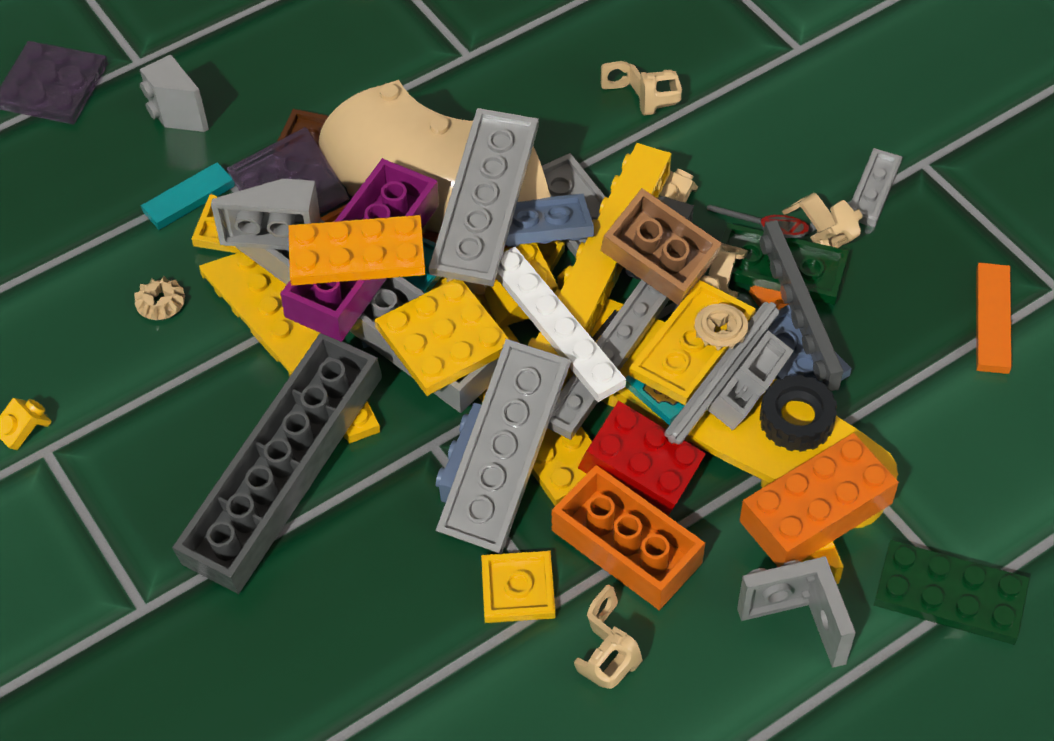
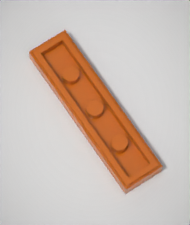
M978 263L976 268V371L1009 374L1011 370L1010 266Z

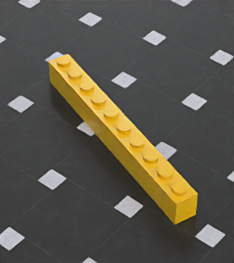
M636 143L632 153L626 154L620 176L615 175L612 181L609 198H603L599 209L600 215L597 220H592L594 237H588L585 243H580L574 266H568L562 289L555 291V295L589 335L623 269V266L600 251L603 237L641 188L658 199L670 174L671 153ZM539 332L537 338L532 337L528 344L530 347L560 356L541 332ZM570 368L568 369L562 389L565 387L572 373V370Z

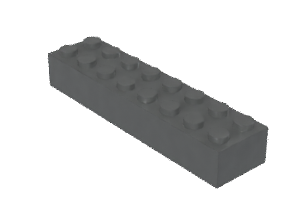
M322 333L318 335L172 547L181 565L237 594L241 592L382 379L377 357Z

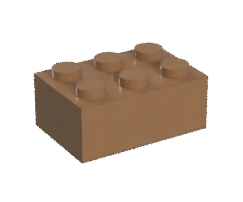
M641 188L604 235L600 251L674 303L680 305L714 262L722 243Z

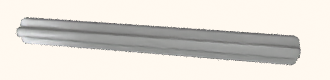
M764 302L748 322V332L743 343H737L733 349H727L665 430V436L671 444L676 443L679 445L685 440L777 318L779 310L776 308L775 303Z

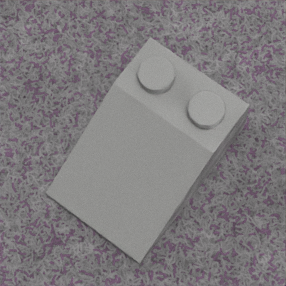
M279 179L213 198L211 201L220 245L289 250L288 225L321 223L315 181Z

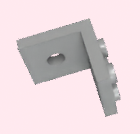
M826 556L803 562L793 560L783 564L781 567L769 570L759 568L750 571L747 575H743L737 606L741 621L809 605L832 668L846 665L856 632Z

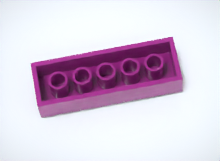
M382 158L334 222L420 215L421 228L423 229L439 207L438 181ZM387 278L291 286V281H289L280 293L284 316L342 342Z

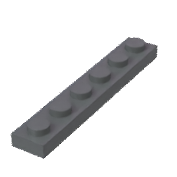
M777 220L765 222L763 236H760V248L764 255L767 254L770 259V270L773 278H778L783 302L785 304L788 303L791 308L793 326L795 329H800L803 349L807 355L810 354L812 357L815 377L818 381H822L829 391L839 390L843 369Z

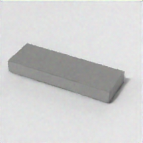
M873 148L850 203V207L854 211L859 209L863 215L859 223L872 227L876 226L900 167L902 156Z

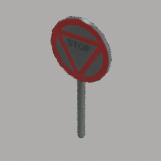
M713 205L707 206L709 211L760 224L763 230L765 222L777 220L785 238L803 237L809 231L807 223L792 216L769 215L758 218Z

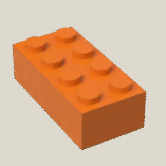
M852 433L745 498L742 502L739 522L777 567H781L789 561L798 560L801 562L893 504L899 482L864 443Z
M597 465L551 510L552 531L659 611L703 563L704 541Z

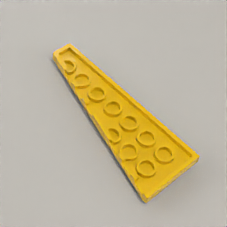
M243 252L200 265L199 269L202 278L207 279L214 287L215 293L220 298L223 297L231 306L232 312L246 323L254 337L277 362L279 361L286 368L289 376H291L320 333L285 318L280 293L286 284ZM366 401L343 436L349 444L380 433V425L368 401Z

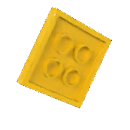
M455 279L375 319L376 329L426 396L498 359L505 340L509 339L463 281Z

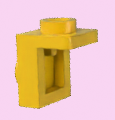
M12 398L0 415V439L8 448L18 450L36 425L48 427L52 421L44 414L45 408L33 399L25 401Z

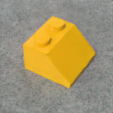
M537 243L516 246L555 293L558 285ZM507 247V248L504 249L503 252H505V251H507V250H509V249H511V248H513V247ZM497 278L493 287L486 286L483 296L495 322L500 328L529 319Z

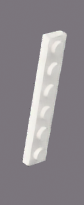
M513 247L503 252L496 276L497 280L561 357L568 358L571 361L569 368L595 400L600 402L626 387V378L520 251Z

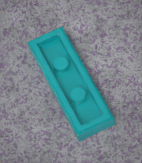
M216 162L142 204L141 208L148 219L160 230L205 204L210 194L217 197L235 187L234 180Z

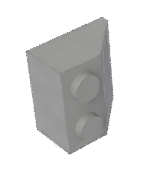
M171 54L140 69L143 80L140 83V87L149 101L145 105L153 119L158 118L162 125L167 128L200 132L209 130L199 88Z

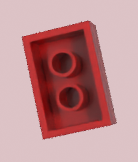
M618 400L585 452L578 469L588 473L595 465L599 466L669 516L706 453L685 440L679 445L676 443L671 444L665 436V428Z

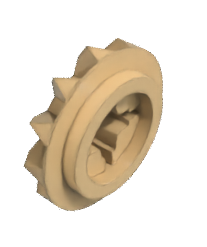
M165 276L157 281L151 277L150 283L147 285L140 284V291L134 293L137 311L140 315L150 320H163L174 316L181 310L185 302L183 287L178 284L176 279L170 281ZM163 292L164 296L161 297L159 301H157V304H155L154 297H157L159 293Z
M721 303L712 304L703 308L695 318L696 338H701L705 346H715L718 351L722 347L727 346L733 349L735 344L743 343L748 332V321L745 315L734 306ZM727 323L726 331L722 329L719 332H715V325L720 327Z

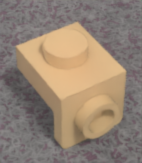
M677 169L676 172L670 171L660 196L686 203L691 191L696 192L698 186L692 180L694 176L681 169Z

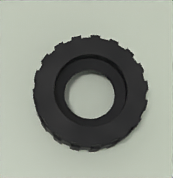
M803 375L784 376L781 380L777 379L772 386L768 387L765 395H763L760 410L762 431H765L766 437L774 441L775 445L787 448L786 450L789 451L799 450V452H804L807 449L813 450L818 448V445L824 444L828 436H831L836 419L837 402L836 400L834 401L832 391H829L824 383L816 381L815 378L803 377ZM789 401H801L812 406L815 418L808 425H794L784 420L781 413L782 407Z

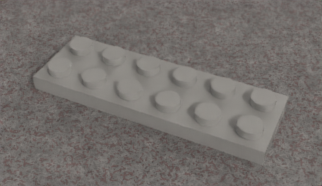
M477 108L429 265L430 275L494 286L539 127L538 118Z
M509 339L505 340L436 528L437 532L502 554L571 364L568 358Z

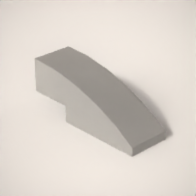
M768 330L707 410L731 430H734L748 415L760 396L768 389L794 350Z

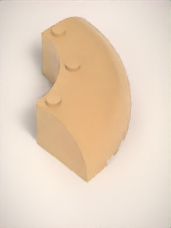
M396 80L364 90L341 103L329 115L321 129L319 149L321 157L331 174L347 188V192L352 197L382 158L437 180L439 207L422 229V233H426L427 230L439 233L473 121L456 119L432 111L417 102L405 90L401 82ZM534 146L517 202L550 197L547 181Z

